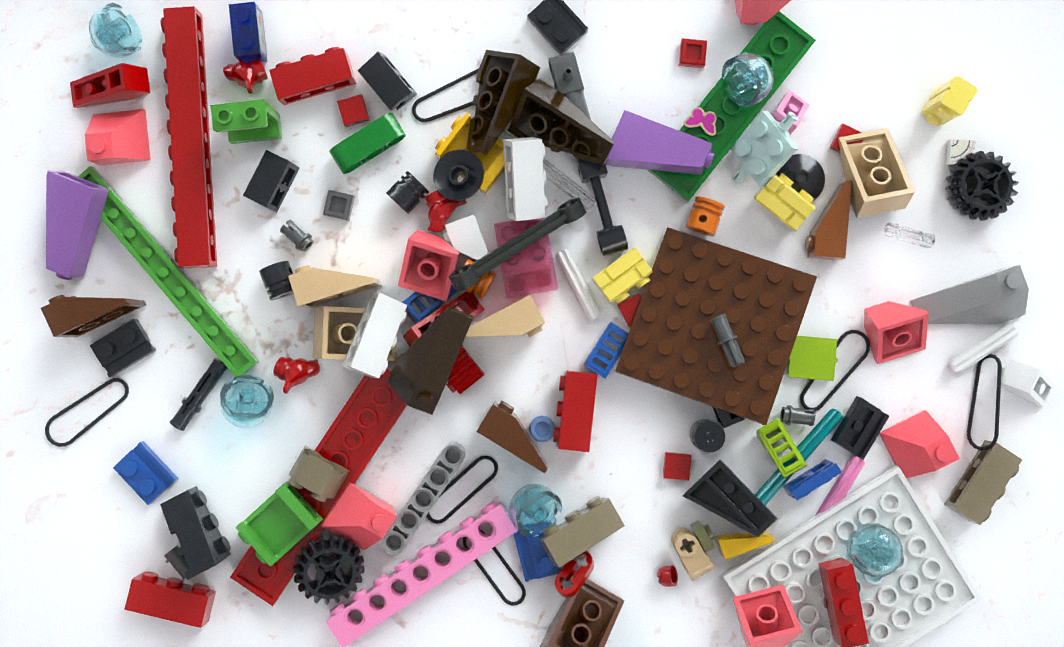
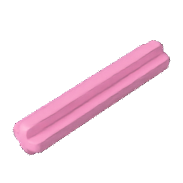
M855 455L850 457L815 516L828 510L832 505L845 498L864 467V460Z

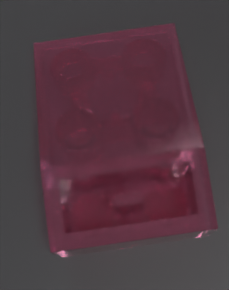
M545 218L522 221L513 220L494 224L497 246L503 245ZM548 235L501 264L507 300L558 291Z

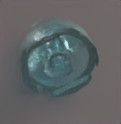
M112 2L93 13L89 21L90 40L94 47L107 56L123 58L141 50L139 43L142 42V35L134 18L130 14L125 16L120 11L123 7Z
M748 52L739 54L727 60L722 67V80L726 79L729 86L725 88L726 93L740 107H751L758 104L768 96L773 88L772 68L766 59L759 54Z
M252 375L234 377L232 382L228 384L226 382L221 389L219 399L221 413L228 422L237 427L250 428L257 426L270 415L274 403L273 389L271 386L269 388L264 384V380L260 377Z
M537 483L528 484L520 488L514 494L509 504L510 519L523 536L531 534L533 537L543 534L542 531L557 522L555 519L557 512L561 513L562 501L549 487Z
M866 523L850 535L847 543V555L854 567L861 573L871 577H885L894 573L900 567L903 559V545L900 538L890 528L878 523Z

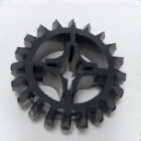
M978 151L975 155L974 153H969L966 155V159H958L957 166L949 169L953 175H949L945 179L951 185L945 187L944 190L951 191L952 193L947 200H954L956 202L952 209L961 208V216L969 214L970 220L979 218L981 221L988 220V218L993 219L998 217L999 213H1005L1008 210L1007 206L1014 203L1011 197L1019 193L1013 189V186L1018 185L1019 182L1012 179V176L1017 172L1008 170L1011 163L1006 162L1003 164L1004 156L999 155L995 157L994 152L991 151L986 154L984 151ZM974 166L983 167L991 173L986 175L981 170L978 171ZM980 184H983V187L981 188L983 190L977 191L978 189H980ZM978 197L982 201H986L988 206L977 204L972 199Z
M332 533L329 534L328 540H324L323 535L320 534L318 536L319 542L315 543L314 540L310 539L308 541L310 548L302 546L300 548L302 555H296L295 562L297 564L293 566V572L296 573L294 582L299 583L298 590L300 592L305 591L307 599L314 596L316 604L321 598L324 599L326 605L333 598L336 603H339V596L343 595L348 599V590L356 592V583H362L363 578L360 574L365 572L364 566L361 565L364 562V558L359 555V547H353L352 540L344 543L345 539L342 535L337 540H334ZM333 552L331 555L328 556L322 555L324 553ZM345 557L350 562V569L347 575L343 574L341 569L342 561ZM311 562L315 564V568L318 570L315 573L316 577L314 580L307 573ZM330 566L334 567V570L330 571Z

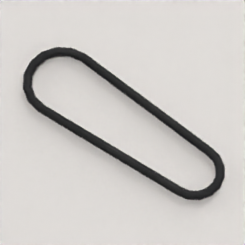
M479 68L416 100L412 107L413 116L420 122H429L474 105L472 101L425 119L419 117L416 113V106L420 102L477 74Z
M849 330L840 336L837 341V347L847 335L858 334L866 342V351L827 397L814 408L808 407L804 402V395L814 382V380L810 379L800 395V402L804 409L815 411L821 409L867 357L870 351V342L863 332Z
M989 354L978 361L967 426L969 444L980 451L992 448L999 436L1002 364L1000 359L993 354ZM993 358L998 366L994 438L989 445L980 447L971 439V427L981 365L985 359Z
M112 378L52 416L45 426V435L48 441L58 447L72 444L127 398L129 394L127 383L123 379ZM113 382L123 384L125 388L123 397L72 439L65 443H58L51 438L49 427L56 418Z

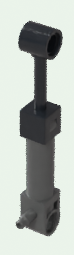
M574 52L548 58L555 89L560 91L591 120L584 96V85ZM575 158L581 182H591L603 229L596 231L602 255L606 256L627 250L628 243L623 226H613L600 180L605 178L608 173L606 164L600 165Z

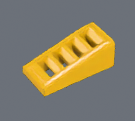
M764 532L760 537L751 533L714 536L720 554L725 559L733 558L774 541L773 536L768 532Z

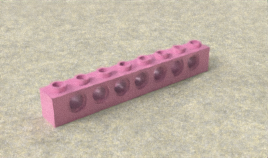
M500 501L496 505L494 502L487 504L481 509V515L475 519L472 516L466 518L459 524L460 529L454 533L449 530L438 538L439 543L433 547L426 545L416 553L418 557L411 562L408 559L402 561L394 567L396 572L390 576H387L386 573L373 581L374 586L367 591L362 588L351 596V602L346 605L341 602L329 611L331 615L326 620V624L341 647H346L516 533L518 526L503 503ZM483 522H488L493 526L494 530L489 534H484L480 531L479 525ZM460 537H467L471 540L472 545L469 548H462L458 544V539ZM444 551L449 554L450 560L442 563L437 559L436 554ZM417 566L425 567L428 570V575L425 577L418 576L415 568ZM398 580L404 582L406 590H396L393 583ZM372 596H381L385 604L381 606L374 604ZM351 611H360L363 619H354L351 616Z

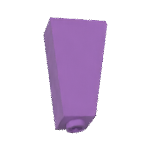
M624 110L612 136L615 144L605 164L614 167L701 175L704 167L709 169L715 154L712 153V143Z
M47 171L46 269L55 272L58 278L72 280L74 277L84 276L109 189L66 171Z

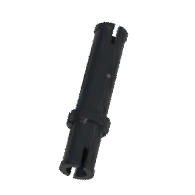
M214 358L189 396L183 398L181 401L182 406L169 422L172 426L184 431L195 413L201 411L202 403L225 370L228 369L221 360Z

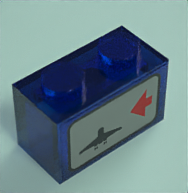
M255 2L228 4L234 57L238 61L248 63L251 60L256 61L258 59L262 62H268L262 10Z

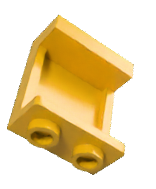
M465 113L463 117L458 116L451 126L452 132L447 138L443 136L437 143L435 155L439 160L450 151L467 150L471 116L468 113ZM499 139L487 155L472 152L479 158L484 168V179L479 190L485 195L505 170L503 142Z

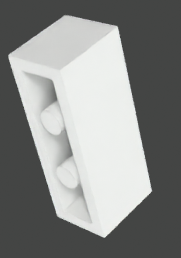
M535 137L504 139L507 217L515 221L545 218L548 201L544 195V185L546 184L547 176L543 169V159L545 158L546 151L542 139Z
M381 293L370 294L343 367L371 378H380V375L384 374L387 369L388 360L386 359L388 354L396 345L398 328L406 319L405 310L407 305Z

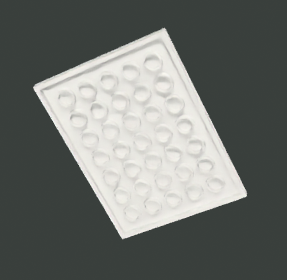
M898 466L887 470L846 496L840 502L832 505L828 510L817 514L722 574L735 597L784 585L802 629V634L785 647H840L833 640L818 566L820 562L844 558L853 564L869 644L855 647H907L982 600Z

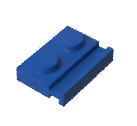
M144 441L139 442L133 450L113 467L147 505L152 504L178 479Z
M825 459L785 484L783 488L790 497L799 500L832 480L842 471L837 463Z
M549 521L518 529L514 533L525 582L556 575L561 571V567L558 568L552 564L538 539L544 535L542 531L550 526Z

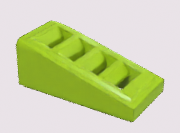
M779 418L756 431V436L784 479L807 466ZM773 431H778L777 435L769 439L766 437V435ZM781 439L784 440L785 443L773 449L772 445ZM788 448L790 449V453L781 458L778 457L777 454ZM795 457L796 462L786 468L783 466V463Z

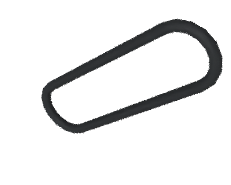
M487 455L480 456L473 463H471L464 471H462L454 480H452L446 486L441 495H443L451 486H453L460 478H462L479 461L487 459L490 460L494 465V472L492 473V475L489 476L481 485H479L471 494H469L444 518L436 520L433 519L428 513L426 516L428 520L436 524L443 523L448 518H450L458 509H460L468 500H470L477 492H479L487 483H489L496 476L498 471V464L495 461V459Z
M463 537L464 548H469L466 543L467 537ZM496 547L492 548L521 587L522 596L518 601L511 602L506 599L478 559L474 560L506 604L514 606L522 603L526 596V589Z

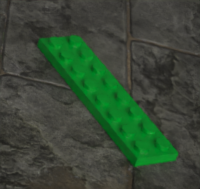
M780 11L777 12L761 26L698 106L704 112L711 111L715 113L717 118L715 123L716 134L713 136L707 134L701 126L689 128L683 125L679 130L712 143V153L715 155L709 169L704 167L701 175L657 170L648 171L688 202L814 44L816 39Z

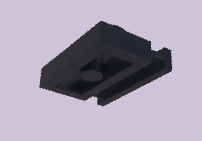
M543 0L527 15V20L560 55L573 46L589 29L563 0Z
M138 319L130 320L90 345L100 364L106 369L108 377H114L156 351Z
M856 396L832 436L831 441L864 460L888 420L889 415L865 399Z

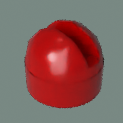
M674 565L664 566L658 570L657 578H659V584L665 587L677 585L678 574Z

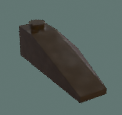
M486 49L477 72L476 82L479 83L478 95H475L473 98L476 111L475 116L470 120L467 150L484 155L488 154L512 120L524 89L536 81L541 67L521 54Z
M540 79L524 89L508 132L518 138L535 137L542 139L544 146L551 148L550 151L557 153L563 151L573 154L575 158L600 165L605 164L615 144L605 132L560 91Z
M448 306L428 326V329L419 338H416L411 347L396 359L387 382L407 406L433 415L471 325L473 315Z

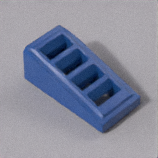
M451 285L448 299L457 292L453 285ZM414 292L402 303L407 305L406 315L414 324H417L431 315L446 301L438 299L435 302L431 296ZM421 296L430 305L428 308L420 301L419 298ZM413 303L420 309L421 314L418 315L411 305Z
M610 322L583 365L606 379L621 355L629 333ZM612 331L623 338L622 342L620 343L610 337L609 333ZM607 340L618 347L617 350L613 351L604 345V341ZM600 348L612 355L610 360L598 353ZM596 357L607 364L606 367H600L593 362V359Z

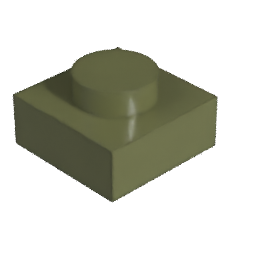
M699 520L690 524L694 535L705 552L715 548L711 541L715 537L708 524L703 526Z

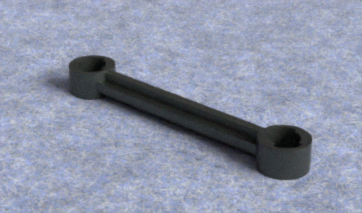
M577 197L566 201L557 208L556 212L474 263L456 269L449 275V279L456 291H463L473 286L482 275L562 225L583 217L587 211L581 199Z

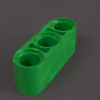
M387 113L333 146L329 153L342 174H347L399 143L406 137V134L393 113Z

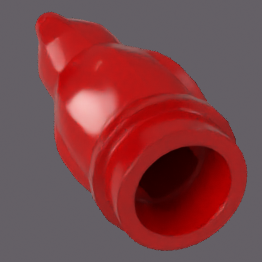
M260 59L256 61L251 60L249 63L239 61L236 64H228L223 68L226 79L235 81L240 86L247 88L249 94L253 93V87L256 83H263V80L268 79Z
M438 190L424 197L427 201V207L430 208L428 211L430 226L427 230L434 233L442 232L453 211L457 207L465 205L467 201L449 200L442 196Z
M280 357L274 366L273 374L281 381H285L283 393L288 394L292 387L305 382L309 377L318 375L320 365L317 359L308 361L304 358L293 360L290 357Z

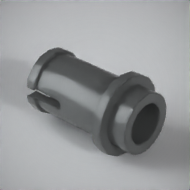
M288 220L286 222L288 228L283 225L280 232L296 245L295 248L297 250L307 251L314 242L311 239L312 235L306 234L292 220Z
M787 405V407H782L780 420L785 422L786 425L794 423L813 426L816 414H814L815 410L798 409L793 408L792 405Z
M175 546L164 555L167 559L165 562H170L184 580L186 579L184 572L188 571L189 568L185 557L178 556L176 549L179 547Z

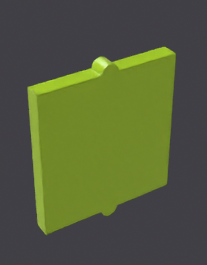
M797 336L789 358L788 377L834 381L835 363L838 362V358H836L837 339Z

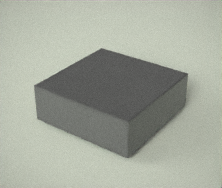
M328 190L323 215L350 221L355 196Z

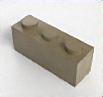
M985 440L981 447L989 445L992 441ZM995 443L988 450H978L944 505L970 522L981 526L990 517L991 509L995 502L1004 495L1005 487L1009 480L1018 473L1019 465L1023 459L998 443Z
M595 497L586 503L587 508L580 512L575 510L564 517L566 521L557 526L555 523L542 531L544 535L538 539L554 566L560 568L625 526L609 498Z

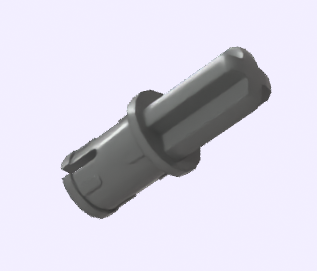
M726 314L711 319L710 323H712L719 340L717 344L722 347L729 366L734 368L742 365L745 360L736 341L738 336L733 334Z

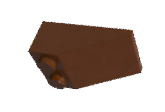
M59 295L48 300L49 304L41 307V311L53 337L77 338L146 306L144 300L126 298L65 297V295Z
M502 400L499 404L494 402L476 432L541 472L546 473L548 469L547 462L517 414L513 413L515 408Z
M587 579L575 596L564 600L551 622L540 647H605L625 600Z

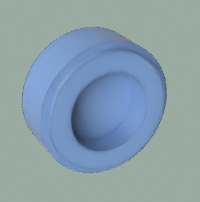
M537 416L530 423V434L536 441L546 442L553 437L555 425L549 417Z

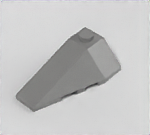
M1014 265L910 301L912 307L928 312V324L1003 323L1026 314L1029 288L1021 265Z

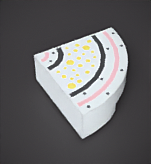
M947 140L946 166L956 165L958 159H966L967 154L973 153L976 140Z

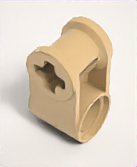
M679 528L673 532L671 536L672 545L692 581L715 569L707 553L690 530ZM687 539L688 545L683 546L682 540Z

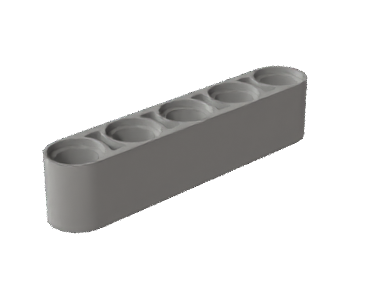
M457 442L449 443L441 451L382 539V548L387 554L397 555L403 551L466 456V451L461 444ZM451 448L457 449L460 453V459L456 462L450 461L447 458V450ZM433 471H442L446 476L445 481L442 483L435 482L432 478ZM418 493H428L431 497V502L422 504L418 500ZM405 514L414 515L416 524L407 525L403 520V516ZM389 536H398L401 539V546H392L389 542Z

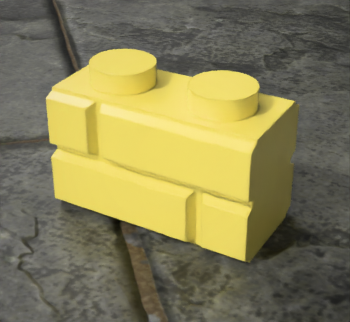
M955 76L933 91L921 113L926 117L928 123L934 126L944 125L964 114L969 106V102L972 101L978 91L977 87L961 77Z
M783 173L779 177L775 174L757 192L754 200L792 230L796 231L815 209V205L811 203L814 198L803 189L797 192L791 186L794 182Z
M634 247L595 275L592 281L609 304L614 300L619 304L630 296L627 291L633 286L639 289L650 281L648 275L653 273V271Z

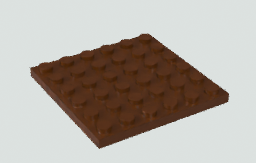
M667 227L652 268L653 273L649 276L650 281L646 284L615 372L766 426L817 276ZM726 314L733 334L738 336L736 341L745 360L738 367L731 368L722 347L717 344L719 340L710 320L719 315Z

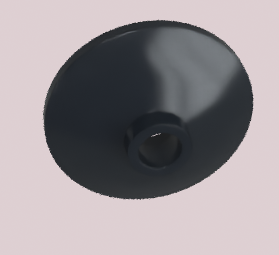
M453 150L446 153L437 162L433 173L434 184L438 192L445 198L453 201H462L472 197L480 189L484 179V168L481 161L475 154L467 150ZM465 174L464 180L459 182L458 176Z
M805 154L792 155L776 173L778 177L783 173L794 182L791 186L797 192L803 189L814 200L822 193L825 185V174L822 166L813 157ZM799 174L805 175V182H800L798 180Z

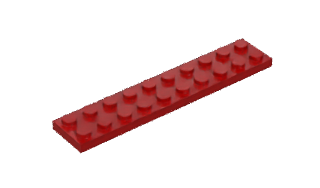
M386 369L384 374L380 375V378H371L364 375L314 450L321 454L323 458L335 462L350 471L335 498H327L325 502H321L311 496L312 491L304 487L302 489L296 488L323 520L349 481L353 484L357 482L407 407L406 403L387 382L391 374L389 369ZM323 520L272 566L262 563L255 554L256 550L250 546L230 578L271 606H274L295 575L293 566L297 564L295 562L296 555H302L300 548L302 546L310 548L308 541L312 539L316 543L318 536L325 530L321 527Z

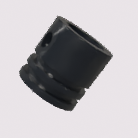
M406 171V176L402 175L400 177L402 180H398L386 194L409 214L421 202L419 199H423L425 197L424 194H428L429 191L409 171Z
M289 261L278 262L259 270L264 287L268 289L266 292L268 295H271L269 296L270 301L293 294L288 277L293 274Z
M701 419L696 421L690 429L689 437L695 447L704 452L713 453L718 451L725 442L723 428L711 420Z

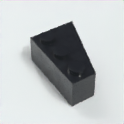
M719 460L682 495L757 537H760L779 519L722 460Z
M197 486L160 504L170 534L176 533L181 546L176 549L178 556H184L189 570L184 572L187 580L216 566L231 555L229 551L231 549L230 543L225 536L221 535L218 529V520L213 513L209 512L206 506V496L201 490H198Z

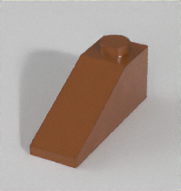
M847 180L839 184L811 229L809 236L806 237L805 251H808L807 258L837 261L846 258L852 181Z

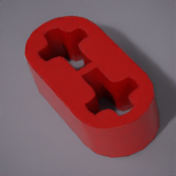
M588 551L583 552L566 563L556 576L555 588L561 596L565 598L575 596L593 571L594 560ZM586 558L588 565L586 567L580 566L578 569L577 560H584ZM571 579L572 588L566 587L563 590L564 587L561 583L563 581L568 582Z

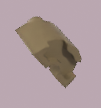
M304 446L289 472L290 479L288 482L298 489L304 487L312 491V497L325 502L327 498H335L350 471L335 462L323 458L321 454L309 447Z

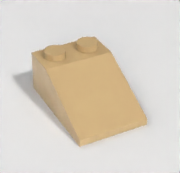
M889 129L839 137L845 181H852L850 203L856 218L906 209L915 191ZM862 139H863L862 143L846 144V143H848V142H853V141H858V140H862Z
M310 265L296 268L295 274L288 276L297 306L304 308L315 307L382 286L381 281L373 277L315 267L311 268Z
M528 295L470 326L466 337L523 336L527 334L530 338L543 331L541 325L545 324V321L531 295Z
M315 306L312 358L345 360L365 308ZM397 342L395 347L390 350L386 360L396 361Z

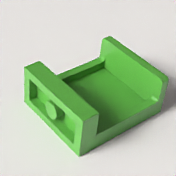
M264 99L210 105L213 131L217 133L228 131V140L231 144L282 139L280 114Z
M287 481L275 490V493L244 521L239 523L236 529L239 531L238 536L246 544L250 543L256 550L257 558L262 563L272 566L318 525L323 518L298 490Z

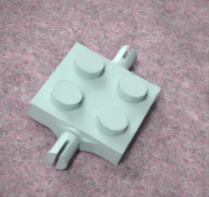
M762 111L730 149L741 165V168L732 176L734 182L741 184L749 174L758 186H765L799 149L791 140L788 129L798 120L794 113L789 112L781 122L776 121L768 111Z

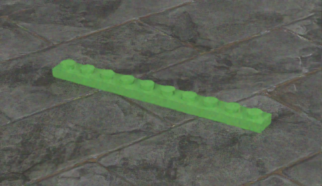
M92 166L83 171L78 177L109 189L101 216L103 222L237 379H240L259 363L257 358L99 172Z

